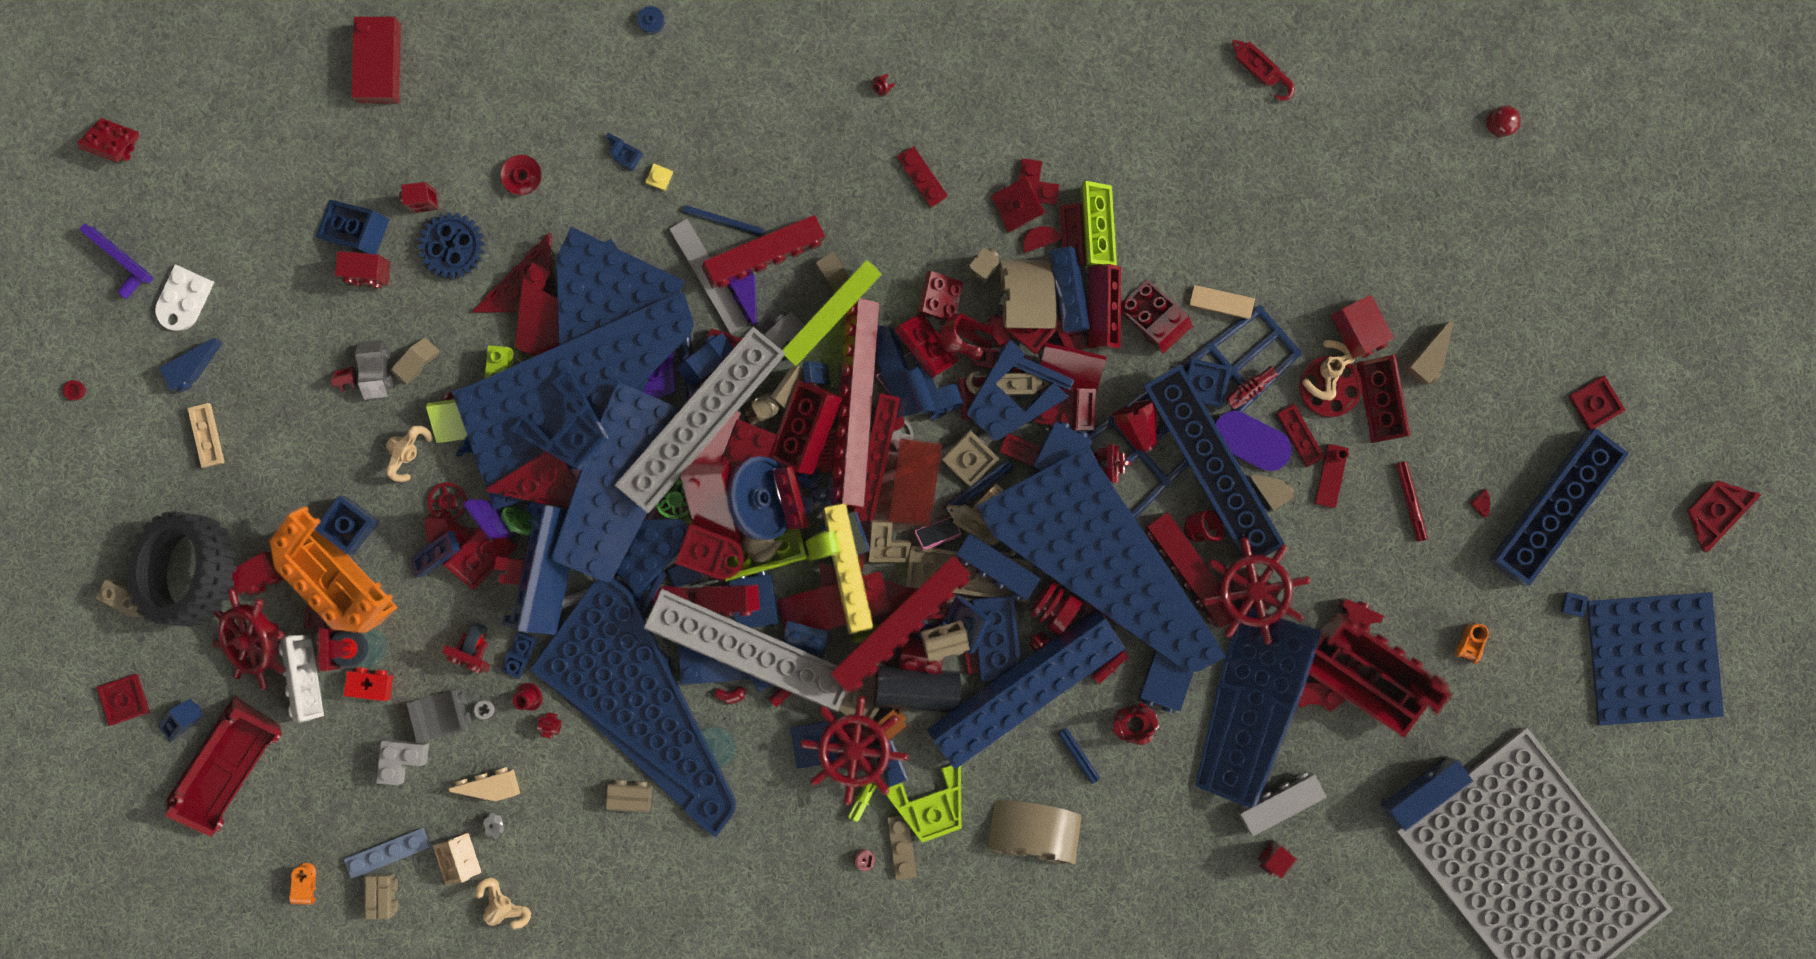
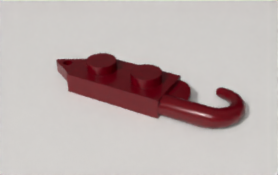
M1232 40L1236 54L1235 59L1261 83L1272 86L1280 81L1286 86L1287 94L1285 96L1276 94L1274 95L1275 99L1287 101L1292 98L1295 91L1294 84L1291 79L1279 70L1280 68L1250 41L1247 43Z

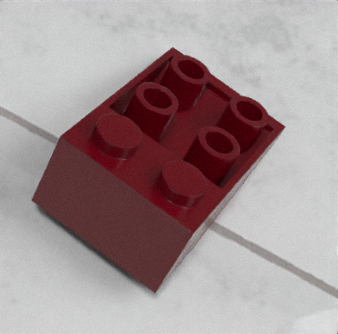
M1148 280L1121 303V312L1162 354L1193 327L1189 315Z

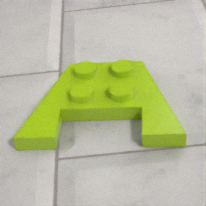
M952 765L940 768L947 787L946 789L909 802L902 782L888 787L889 794L886 796L922 843L962 829L961 766L957 769H954Z

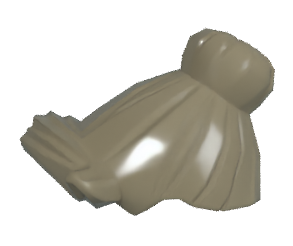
M744 534L742 537L744 552L747 556L758 562L767 561L772 558L782 544L781 541H774V539L759 541L751 539Z

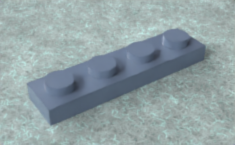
M421 828L348 857L344 861L350 877L353 879L430 848V844L424 828Z

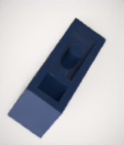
M212 338L160 367L159 369L169 388L180 392L189 390L192 387L191 384L198 380L221 347V340Z

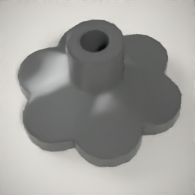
M492 812L487 815V818L483 819L482 825L485 836L497 839L504 832L501 815H496Z

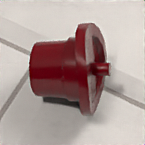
M531 682L522 684L518 688L517 694L513 697V704L518 710L533 711L541 707L543 703L540 689Z

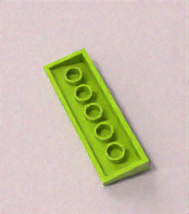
M866 260L782 350L785 352L784 355L795 366L800 363L882 275L878 269Z

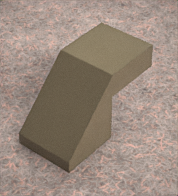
M834 252L816 262L834 293L850 278Z
M423 338L408 349L391 369V372L406 385L418 377L423 366L433 360L440 351L426 338Z

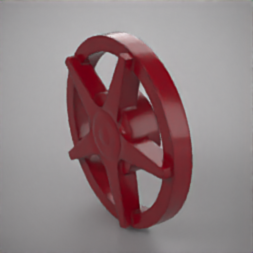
M450 482L441 483L431 490L428 496V507L430 512L434 511L432 502L439 503L444 512L454 509L459 512L452 517L455 520L465 512L466 507L464 505L467 502V496L459 485ZM446 486H453L460 492L455 495L449 494ZM442 487L443 495L439 499H432L436 490ZM462 495L463 506L460 510L456 506V499Z

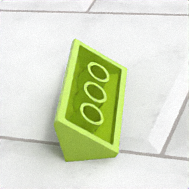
M1083 181L1080 186L1083 213L1085 268L1103 264L1117 265L1112 186Z
M787 528L782 535L774 538V541H781L782 544L772 558L767 561H755L747 556L743 550L744 562L742 568L735 576L726 579V581L807 559L800 529L789 530ZM729 556L727 564L730 567H736L739 564V560L736 556Z

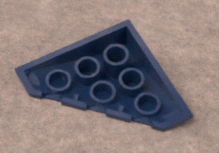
M679 644L681 685L749 679L745 672Z

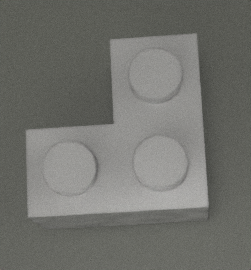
M392 739L381 741L377 783L389 785L404 783L406 765L423 766L427 764L429 743Z

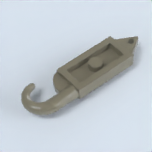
M973 371L966 380L968 390L975 395L981 387H975L972 379L974 376L979 375L980 371ZM1029 373L1005 374L996 383L1007 395H1036L1037 391L1049 385L1047 381Z
M965 504L963 506L948 505L946 507L954 520L952 523L987 545H993L1000 541L992 535L983 516ZM1012 548L1010 552L1000 551L1001 554L1008 558L1017 553Z

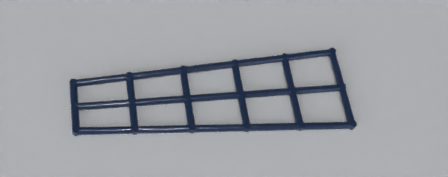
M1259 305L1252 310L1250 320L1241 318L1182 362L1181 366L1185 371L1188 369L1190 358L1200 360L1210 352L1221 365L1231 367L1229 379L1232 377L1240 385L1245 382V379L1238 371L1278 337L1291 354L1275 369L1274 373L1277 372L1278 376L1264 385L1265 388L1262 392L1233 410L1243 413L1302 355V351L1264 310V307ZM1257 316H1260L1272 332L1234 365H1231L1217 349V346ZM1147 390L1125 406L1129 408L1135 402L1147 400L1150 397ZM1110 416L1094 428V430L1090 431L1088 438L1093 440L1112 426L1133 450L1125 458V461H1131L1132 463L1139 457L1160 481L1131 511L1134 518H1136L1189 466V463L1184 458L1166 476L1146 452L1137 450L1115 423L1113 416ZM1166 423L1157 430V441L1169 431Z

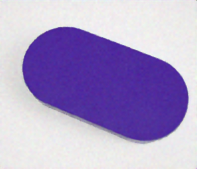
M1239 411L1224 413L1215 421L1217 428L1233 455L1267 471L1278 470L1289 461L1291 444L1289 439L1280 431Z

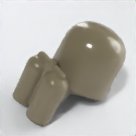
M764 394L752 400V405L744 409L751 425L758 424L778 413L779 404L771 397L772 394Z

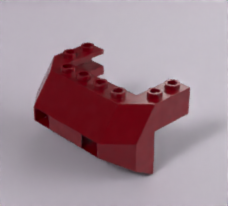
M1337 613L1320 630L1322 633L1309 674L1403 738L1406 737L1428 706L1435 715H1438L1452 696L1448 689L1450 686L1445 683L1446 681L1437 674L1432 675L1423 668L1424 664L1417 658L1413 657L1410 659L1405 656L1406 651L1395 645V647L1389 645L1387 643L1389 640L1383 635L1371 633V628L1360 621L1358 624L1348 614L1342 615ZM1340 649L1343 653L1349 654L1346 663L1336 657ZM1383 677L1397 686L1398 690L1393 695L1376 683Z

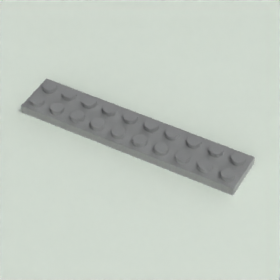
M752 327L615 486L649 513L678 480L685 468L697 458L785 356V352Z
M661 590L644 628L809 701L826 706L835 712H838L846 690L830 674L837 665L664 590Z

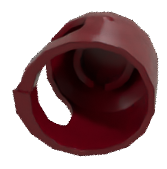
M1213 510L1195 512L1189 515L1184 523V531L1187 537L1194 542H1202L1205 539L1218 542L1223 537V523L1218 514ZM1203 518L1207 520L1209 524L1208 531L1212 529L1217 530V535L1215 537H1212L1206 531L1203 524Z

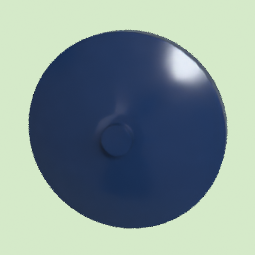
M764 456L748 458L739 463L733 470L727 486V504L733 522L744 535L759 541L777 538L788 528L773 470L782 468V466L775 460Z

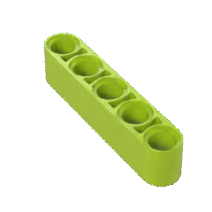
M835 531L817 535L803 542L808 562L826 558L840 552Z

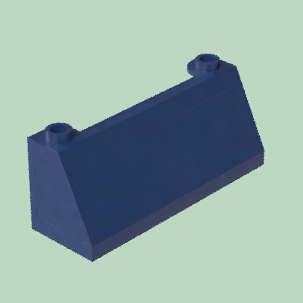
M529 502L527 512L532 513L533 520L529 519V523L533 525L515 606L510 605L512 613L510 615L504 614L502 625L518 631L556 635L560 627V614L570 567L552 560L551 555L567 509Z

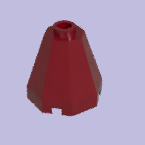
M1151 399L1135 402L1129 408L1125 406L1112 413L1115 423L1137 450L1147 452L1154 448L1153 445L1157 443L1156 408Z

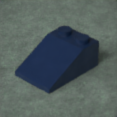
M330 200L315 237L358 253L377 254L390 219L374 210Z

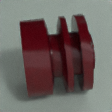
M1053 580L1038 595L1029 616L1035 618L1041 612L1042 614L1038 622L1042 623L1047 617L1050 618L1047 628L1059 636L1071 622L1082 605L1083 600L1073 593H1070L1064 599L1062 595L1065 587L1061 586L1057 592H1054L1058 583Z

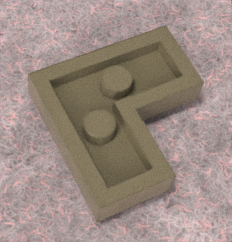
M891 520L870 521L868 545L871 551H868L867 555L869 562H909L911 542L909 540H891L893 524Z

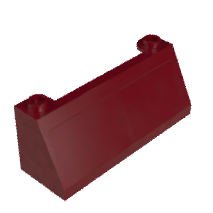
M233 696L165 800V816L210 837L213 836L215 831L219 832L225 822L222 819L225 810L268 745L276 744L282 734L280 732V724L238 697Z

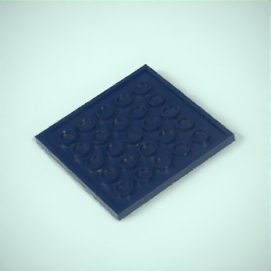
M1713 592L1587 601L1598 725L1724 717Z

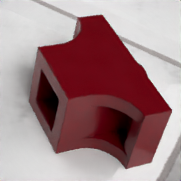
M1342 598L1339 603L1344 614L1351 616L1358 624L1361 621L1370 626L1372 623H1382L1384 615L1369 609L1370 605L1362 601L1355 603L1349 599Z

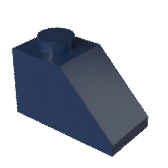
M190 698L169 710L158 727L171 743L199 721L203 715L201 708Z

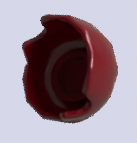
M1508 105L1500 106L1490 112L1487 117L1486 126L1490 133L1497 137L1510 136L1519 129L1521 117L1515 107Z

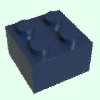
M339 496L314 530L345 553L355 554L380 521L350 498Z

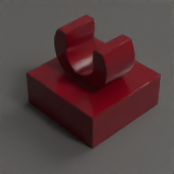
M354 366L334 371L330 379L333 387L339 385V390L344 392V384L348 383L352 389H355L356 381L354 379L356 372Z

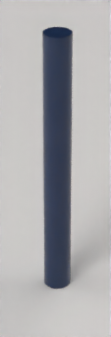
M685 205L683 213L762 236L764 230L761 227Z

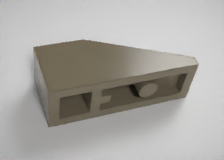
M1452 321L1443 324L1406 368L1423 385L1433 384L1441 376L1439 372L1444 366L1453 328Z

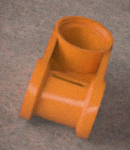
M1469 623L1458 643L1455 656L1457 658L1469 659L1473 664H1477L1481 659L1483 648L1489 635L1487 627L1479 623ZM1478 627L1480 634L1474 638L1473 630Z
M311 863L301 864L291 874V904L313 905L315 903L316 869Z

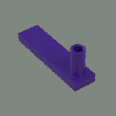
M84 223L80 227V231L132 273L117 290L121 296L128 299L142 281L150 284L155 278L93 226Z

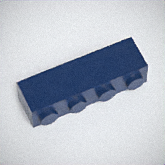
M1069 246L1052 250L1050 255L1063 330L1069 334L1090 330L1077 249Z
M972 534L968 535L956 554L959 556V562L967 567L970 564L977 568L975 572L984 578L987 575L995 579L993 584L1001 589H1004L1006 586L1012 590L1011 595L1020 601L1022 598L1027 600L1040 581L1039 577Z

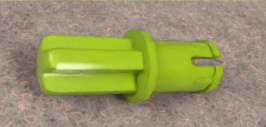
M869 783L862 786L858 796L854 797L856 800L848 813L849 819L856 822L859 821L866 806L870 805L869 800L877 788L875 784Z

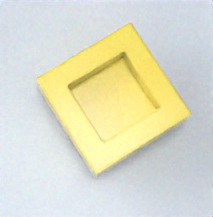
M653 164L646 183L666 191L673 171Z

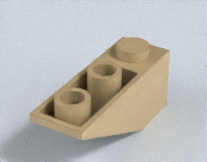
M507 767L495 770V775L488 777L487 773L474 776L476 781L468 783L467 779L454 782L455 786L449 788L450 792L492 801H499L520 794L514 769L508 771Z

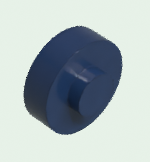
M647 6L638 14V24L645 33L657 34L663 29L665 18L659 8Z

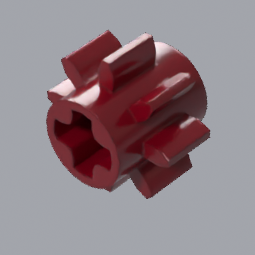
M548 712L546 716H540L537 731L542 732L541 737L551 739L553 735H559L562 720L557 719L558 714Z

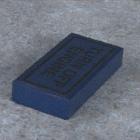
M803 362L805 383L830 384L827 363Z

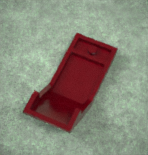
M881 571L861 576L870 617L891 612ZM838 583L777 600L785 629L788 621L821 630H828L847 624Z

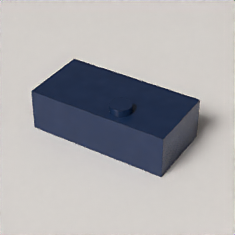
M1446 756L1380 806L1395 826L1407 831L1472 783L1473 779L1459 760Z

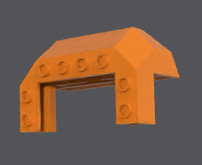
M306 506L289 514L270 540L275 569L332 629L367 633L380 625L398 608L391 601L393 597L391 595L387 596L379 588L381 586L379 582L375 584L343 550L314 530L320 520L318 518L314 520L307 512L308 508Z

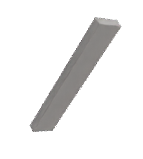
M688 219L670 228L731 335L749 325L727 286L722 289L718 287L711 288L701 268L703 262L710 259Z

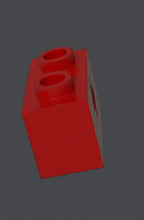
M355 667L354 670L347 671L344 696L379 701L391 699L394 675H389L388 670L375 669V673L367 672L368 668ZM367 680L373 683L371 687H369V685L366 684Z

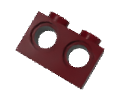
M427 182L401 185L402 191L399 192L400 202L413 213H421L424 210L425 212L439 210L436 189Z

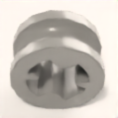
M487 700L478 702L474 707L476 717L483 720L490 718L494 713V705ZM486 704L488 706L486 709L489 708V713L482 715L479 707H483Z

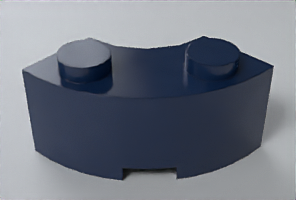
M723 333L717 337L714 335L710 336L704 341L705 346L693 355L689 353L681 359L682 364L677 370L691 388L707 378L734 349Z

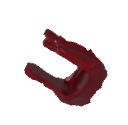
M966 313L952 314L947 317L948 321L942 326L939 345L950 354L960 352L973 360H979L983 351L978 346L963 342L959 337L961 336L990 349L992 342L978 336L974 330H980L992 335L994 327L979 323L967 317Z
M1143 703L1118 710L1113 722V731L1120 740L1136 745H1145L1153 740L1152 736L1159 728L1157 714H1154V711L1150 710L1148 706H1144ZM1133 716L1140 717L1143 720L1142 730L1134 733L1127 728V722L1130 721L1129 718Z

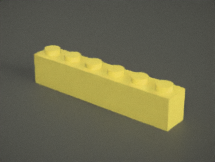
M846 504L824 508L823 517L826 531H835L840 552L833 554L832 558L849 634L870 630L872 622Z

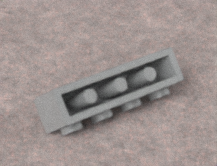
M1303 772L1296 776L1297 780L1291 783L1287 781L1280 784L1278 790L1272 793L1268 791L1261 794L1257 805L1253 808L1241 805L1242 809L1237 812L1248 833L1255 836L1327 798L1315 774Z

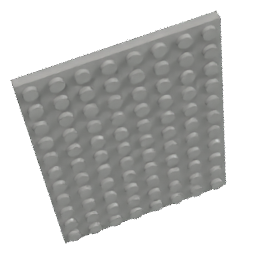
M1526 727L1468 772L1473 779L1472 783L1407 831L1401 828L1396 830L1497 959H1613L1673 910Z

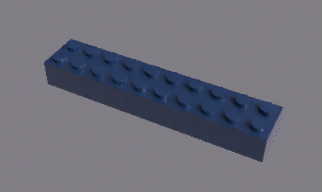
M1181 364L1143 384L1242 556L1244 557L1240 541L1244 537L1249 540L1252 555L1267 556L1278 550L1280 545L1285 544Z
M1096 609L929 727L927 731L952 767L957 769L1123 651L1125 647L1106 618Z

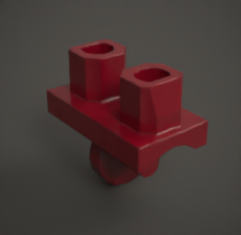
M1107 444V447L1098 449V460H1107V468L1101 469L1111 483H1119L1120 474H1125V466H1131V461H1125L1126 453H1120V446Z

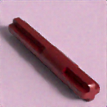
M1406 461L1396 464L1416 541L1427 540L1428 536L1408 463Z

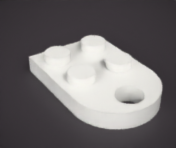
M175 265L156 304L158 321L164 327L174 331L190 328L196 322L214 282ZM172 314H176L178 317V321L174 325H170L168 322V318Z

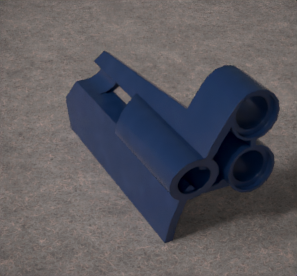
M878 325L875 355L890 396L900 398L897 411L898 418L915 414H928L931 420L938 419L946 415L947 411L960 408L964 404L957 385L952 384L937 389L933 379L913 353L912 356L916 366L909 370L899 342L904 343V341L894 330L896 328Z

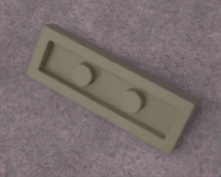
M902 815L888 817L896 880L916 878L910 826Z

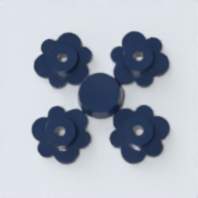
M815 468L813 475L801 473L797 477L798 482L802 483L803 488L810 487L814 489L812 498H806L805 495H801L806 517L808 513L814 511V501L817 504H824V508L836 506L831 505L832 501H829L834 478L833 476L829 477L830 484L828 488L824 486L818 487L821 475L818 474L817 468Z

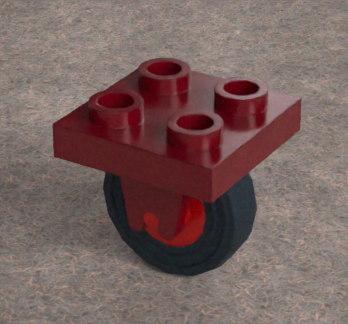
M475 623L468 634H462L455 649L445 645L441 653L447 656L446 660L459 666H462L464 663L466 668L478 674H481L482 671L488 673L490 664L482 660L488 643L485 641L487 627L483 624Z
M323 628L319 629V633L316 635V643L319 645V654L317 655L316 662L319 671L341 669V666H356L363 662L368 654L369 646L367 639L359 632Z

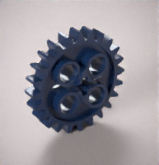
M450 212L447 213V218L439 214L440 220L432 217L433 224L426 223L428 230H421L425 236L418 238V240L423 242V245H419L417 248L424 251L419 254V257L426 258L422 263L426 266L430 265L428 270L431 272L435 270V275L437 276L443 273L445 279L449 277V274L453 279H456L457 274L464 278V271L472 274L470 268L472 266L478 268L475 262L483 261L479 254L486 253L481 249V247L486 245L485 242L480 241L485 237L482 233H478L481 228L479 226L474 227L475 221L470 220L468 222L469 217L464 215L461 218V215L457 212L454 218ZM451 228V234L444 237V230ZM469 237V243L462 246V239ZM448 244H455V247H448ZM438 246H442L441 253L435 255V248ZM460 255V261L457 264H453V257Z

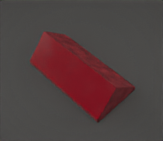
M1395 354L1358 362L1357 367L1362 380V394L1371 442L1376 443L1410 436Z

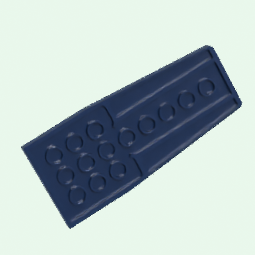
M616 382L599 420L609 439L580 471L551 555L552 560L604 582L612 580L647 515L643 508L615 485L681 409L624 383Z
M1250 608L1245 615L1251 618H1258L1257 611L1253 608ZM1283 618L1269 625L1272 642L1268 645L1263 641L1260 627L1247 626L1240 623L1233 634L1224 660L1196 780L1198 788L1248 808H1253L1257 805L1302 695L1322 633L1320 630Z

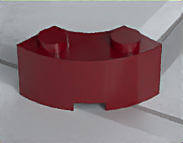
M1306 681L1297 707L1302 708L1308 704H1318L1324 710L1331 712L1347 699L1322 683Z

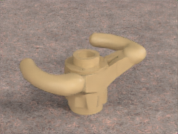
M1325 340L1323 343L1324 347L1334 348L1344 353L1342 357H1329L1321 364L1320 373L1325 378L1326 391L1317 389L1309 379H1304L1302 384L1313 396L1330 401L1336 396V382L1345 369V365L1352 364L1355 359L1352 358L1345 344L1338 341Z
M412 426L403 438L401 436H394L388 440L386 449L392 457L386 468V475L395 482L410 480L411 476L409 474L400 475L396 474V471L402 463H408L416 457L417 449L414 442L417 435L422 434L426 441H433V436L426 427Z
M490 877L478 884L476 888L477 898L483 897L485 888L489 887V905L485 908V913L483 914V919L487 924L495 926L497 923L500 924L504 918L522 916L520 920L512 921L510 924L512 929H517L529 922L531 911L526 906L512 904L508 897L503 896L496 879Z

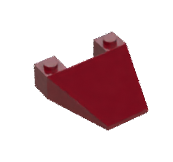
M532 262L522 282L515 348L535 357L559 346L558 299L545 292L554 275Z

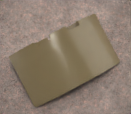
M999 259L998 280L1001 290L1006 291V297L1002 298L1003 326L1006 328H1055L1056 296L1050 263L1047 260Z
M996 800L994 803L988 850L1003 855L1025 857L1026 854L1036 855L1037 859L1057 864L1075 865L1081 815L1047 805Z

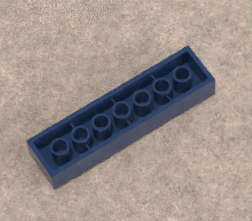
M1597 428L1586 430L1488 561L1521 586H1530L1629 453Z

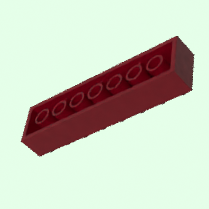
M954 556L950 557L830 674L847 692L850 690L855 692L862 686L863 682L861 680L866 675L870 678L879 669L876 666L879 662L889 660L894 655L892 650L896 646L901 648L909 640L908 634L912 631L914 633L919 631L924 626L922 621L926 617L932 618L939 611L938 606L942 602L946 604L955 596L952 592L956 588L960 590L970 581L968 577L971 574Z

